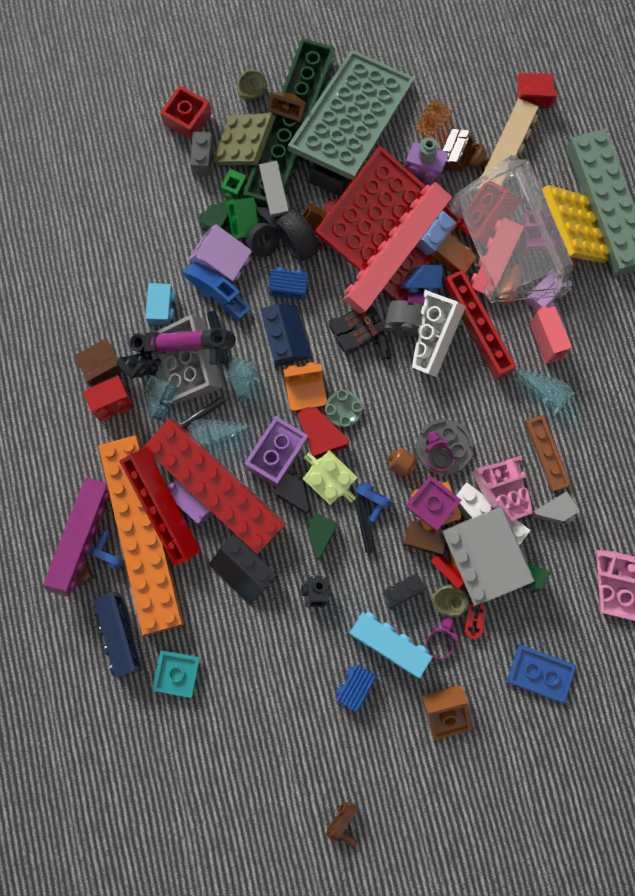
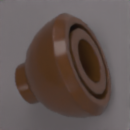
M478 143L472 147L466 165L472 168L480 166L484 168L487 166L489 158L487 157L485 146L482 143Z

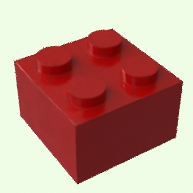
M180 85L160 112L165 126L191 140L193 139V132H199L212 114L210 101Z
M119 376L82 391L91 412L99 421H107L113 418V415L119 412L125 413L131 409L130 407L134 406L130 394Z

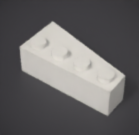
M425 290V302L421 310L422 323L418 328L419 337L415 346L412 368L437 377L466 306Z
M467 482L456 495L461 499L457 506L461 515L466 520L494 510L487 498ZM518 520L510 521L509 523L520 545L530 532V529Z

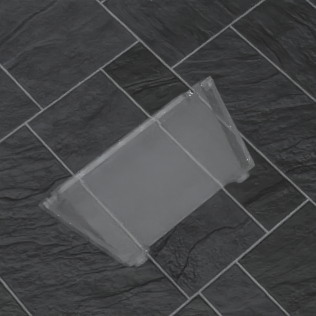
M515 154L510 155L455 194L449 202L450 210L456 216L463 215L489 278L486 281L484 292L490 302L561 297L571 289L572 282L569 280V272L573 271V262L528 160H521Z

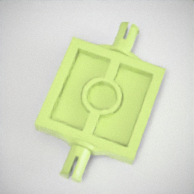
M330 450L319 459L312 456L310 452L304 456V459L312 466L303 476V480L327 503L331 505L342 495L350 503L355 500L356 496L348 489L357 479V476Z

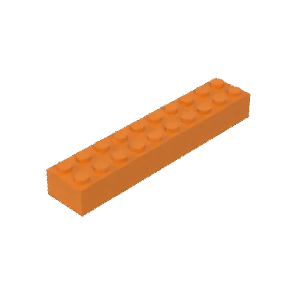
M135 435L98 445L142 635L148 636L184 626L168 554L119 460L141 450V442Z

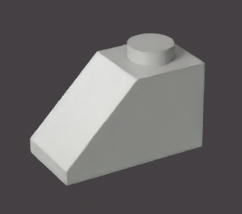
M565 492L531 513V516L557 524L563 521L568 524L576 519L575 514L580 512L568 492Z

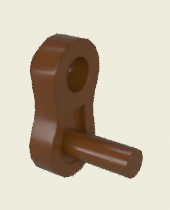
M348 801L339 806L337 810L338 815L327 828L326 837L335 842L340 838L352 848L356 846L357 840L344 831L356 815L357 806Z

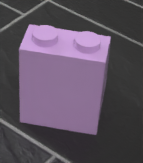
M215 224L206 231L187 261L202 264L224 277L227 281L232 282L233 280L236 281L241 275L240 269L248 264L251 259L249 255L252 251Z

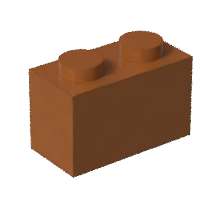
M450 233L438 249L430 254L453 274L460 270H463L465 273L477 257L473 254L472 249L461 244L459 239Z

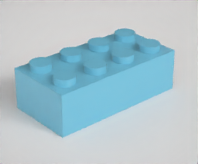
M362 612L349 635L415 678H420L432 659V656L429 655L430 651L422 645H417V647L411 643L412 639L402 633L399 636L394 633L395 628L386 622L383 625L376 621L378 617L374 614Z

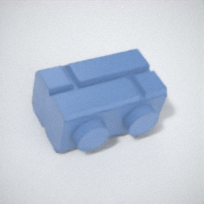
M441 211L416 246L426 255L434 253L456 222L444 211Z

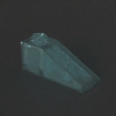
M520 368L514 374V377L555 414L575 394L568 383H563L555 378Z
M197 419L192 421L191 425H188L190 434L205 448L250 432L249 425L246 423Z

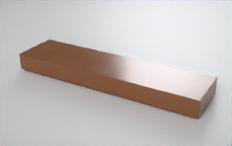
M544 415L526 420L525 425L551 492L570 487V481Z

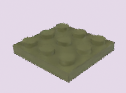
M272 113L230 115L212 162L216 166L258 165L275 120Z

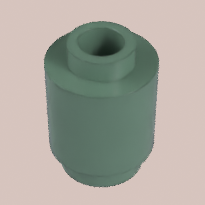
M427 137L420 142L418 157L424 164H430L436 159L439 145L434 138Z

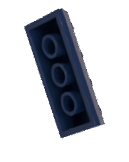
M112 591L95 599L93 612L100 621L98 629L101 637L104 636L106 642L103 646L105 654L109 655L111 660L109 664L111 674L115 675V678H121L141 671V663L121 594Z

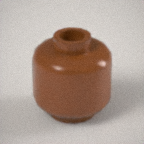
M399 448L397 451L392 450L387 458L389 460V468L401 476L410 475L417 465L415 455L404 448Z

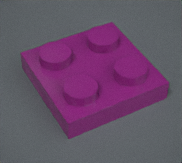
M430 475L405 507L437 532L461 502V499Z

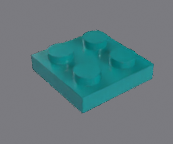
M160 650L152 691L193 698L200 657Z

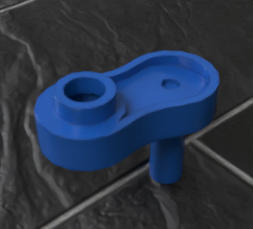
M364 482L363 485H358L356 492L377 503L369 518L370 521L376 523L383 508L390 509L393 501L374 491V486Z
M103 530L96 547H91L89 555L108 562L106 566L113 569L122 568L125 560L103 552V548L110 535L109 532Z

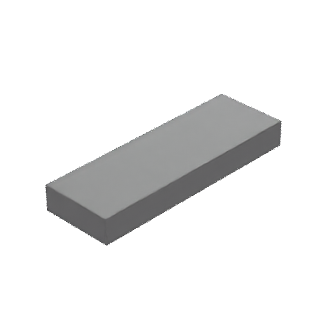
M277 161L259 164L270 216L276 217L287 214L289 210Z

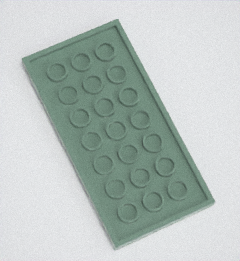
M351 49L289 143L288 151L353 180L413 85L415 78Z

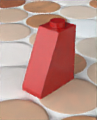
M316 407L303 408L297 414L303 433L308 435L306 441L310 452L316 459L324 456L329 450L333 453L349 447L350 442L348 438Z

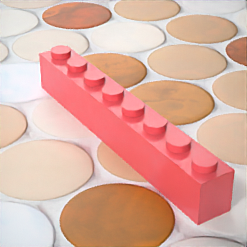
M436 182L431 186L426 185L423 188L420 199H416L410 205V212H406L400 218L399 222L401 224L398 227L395 226L390 231L388 241L381 243L378 247V254L376 256L373 255L366 263L368 267L365 271L362 269L356 276L357 281L355 284H351L345 290L346 296L343 300L359 314L369 308L452 198Z

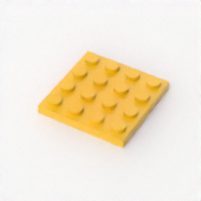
M550 185L542 188L568 257L600 263L609 261L608 248L602 241L603 235L601 230L597 228L596 217L590 210V202L587 196Z

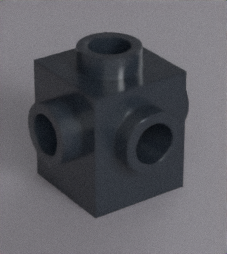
M311 576L302 584L301 595L304 596L305 607H325L329 602L331 587L328 585L327 578Z

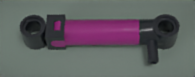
M218 327L213 330L145 332V335L140 333L134 334L130 338L129 345L131 350L147 355L151 353L166 354V352L210 349L209 364L216 365L218 349L229 350L233 348L236 337L231 331Z

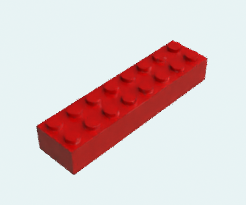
M168 419L144 445L143 448L147 447L153 458L256 554L262 552L287 524L175 419Z

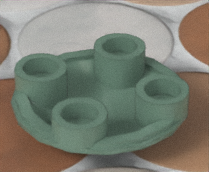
M341 389L328 398L325 405V413L332 424L346 428L359 421L363 405L356 394Z

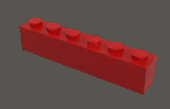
M460 270L446 277L443 286L451 300L466 306L461 318L495 381L513 373L517 366L464 271Z
M145 447L119 460L173 565L183 563L201 552L148 448Z

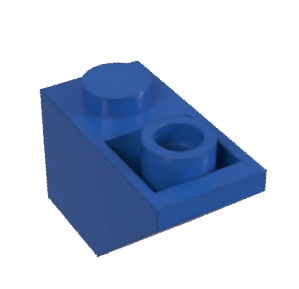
M442 265L416 266L400 284V289H407V292H418V289H424V292L425 290L435 292V289L442 288Z

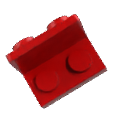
M519 72L517 79V101L519 98L538 107L552 108L557 97V90L553 89L554 75Z

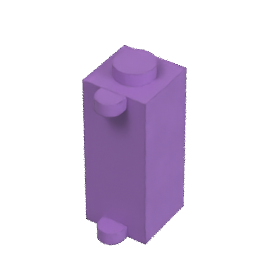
M177 479L175 482L171 481L167 485L177 506L199 526L211 516L212 512Z

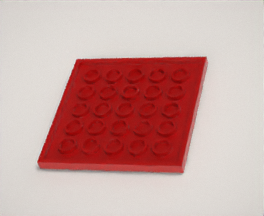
M379 146L314 233L358 271L362 269L365 271L368 267L366 264L373 255L376 256L383 241L387 242L390 238L388 235L395 226L398 227L401 224L399 222L400 218L406 212H410V205L416 199H420L422 196L421 191L425 185L384 148ZM446 205L442 211L456 222L449 232L452 234L462 220V217ZM415 246L382 291L394 301L404 300L409 292H407V289H400V284L416 266L429 265L434 257L430 254L426 255Z

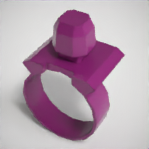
M433 431L428 433L430 445L424 451L428 454L427 464L435 472H446L451 466L445 470L435 469L429 462V453L437 447L445 448L452 455V465L455 459L454 453L447 447L449 440L439 441L441 439L439 434Z
M448 617L443 619L441 623L442 628H431L433 633L427 637L425 647L428 649L427 641L429 637L437 632L444 633L450 638L452 647L447 656L436 658L429 652V655L435 659L447 658L453 651V639L458 638L456 634L450 632L453 629L454 620Z

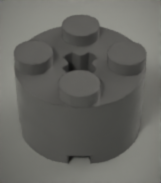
M404 300L390 302L387 306L384 329L394 333L393 336L397 338H404L405 335L419 337L418 328L422 323V305L415 302L414 306L408 305V301Z

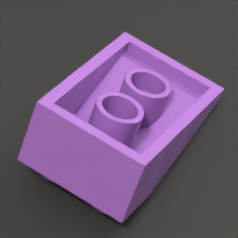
M275 416L245 461V469L272 486L277 487L285 473L289 472L308 435Z

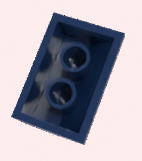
M276 304L260 308L275 367L310 359L311 355L297 306Z

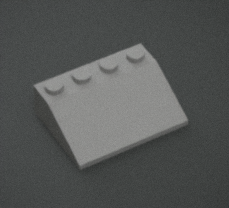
M191 314L156 332L207 330L204 318ZM210 349L166 352V354L152 353L153 359L160 358L162 361L156 373L164 405L207 395L222 388L217 365L209 364Z
M503 506L442 531L474 606L535 581Z

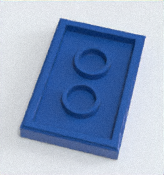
M518 644L506 683L565 704L577 665Z

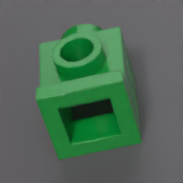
M231 169L229 170L221 185V191L225 199L240 198L247 184L246 175Z

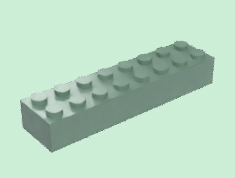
M601 129L571 137L566 150L581 191L589 199L590 210L594 213L597 228L601 230L603 235L602 241L608 248L610 259L608 263L613 277L634 272L635 204L606 129Z

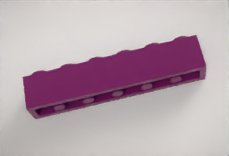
M85 477L43 583L47 592L70 597L71 592L75 591L78 573H81L84 568L83 560L85 555H88L91 550V539L96 536L98 531L97 523L99 519L103 518L105 511L103 507L105 502H108L110 499L107 483Z

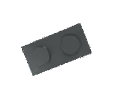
M193 132L190 167L193 175L211 176L214 143L210 132Z

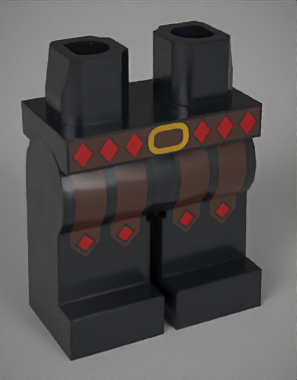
M370 305L361 314L356 310H352L337 319L333 318L328 321L329 328L336 340H338V344L345 357L375 341L376 337L385 331L382 320L372 323L370 320L377 316V311L373 305Z

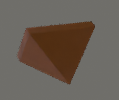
M271 92L267 111L301 122L306 103L292 93Z

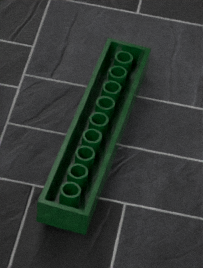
M301 38L281 93L295 94L306 103L302 121L273 113L275 120L259 163L253 166L243 192L244 199L254 197L257 207L268 208L259 164L277 161L286 196L300 158L299 155L288 151V145L324 92L335 62V47Z

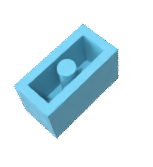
M148 283L145 316L148 325L169 326L171 325V319L174 320L175 311L172 308V303L176 301V291H173L171 284Z

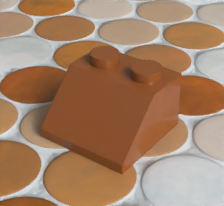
M461 685L422 695L433 741L472 730L469 705Z

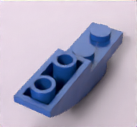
M193 262L182 271L181 274L207 299L212 297L237 322L251 309L238 296L240 291L210 268Z

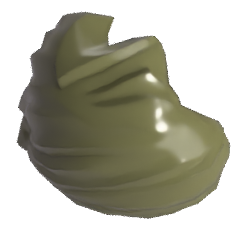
M248 69L238 77L236 85L240 98L254 101L264 95L268 85L266 77L261 71Z
M453 584L444 585L431 595L436 610L441 616L448 618L460 617L470 606L465 590L457 589Z

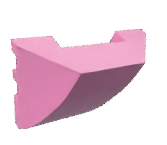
M522 455L478 468L472 472L480 490L494 509L503 506L509 522L533 513L529 491L524 487L523 478L526 475L525 472H521L520 462L523 461Z
M596 550L601 613L635 621V557L614 551Z

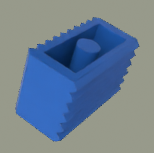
M282 267L272 269L268 287L269 295L306 300L309 275L303 270L291 272Z
M355 664L354 667L350 666L347 670L345 677L348 679L344 685L340 683L335 695L338 696L336 699L338 702L358 713L377 676Z

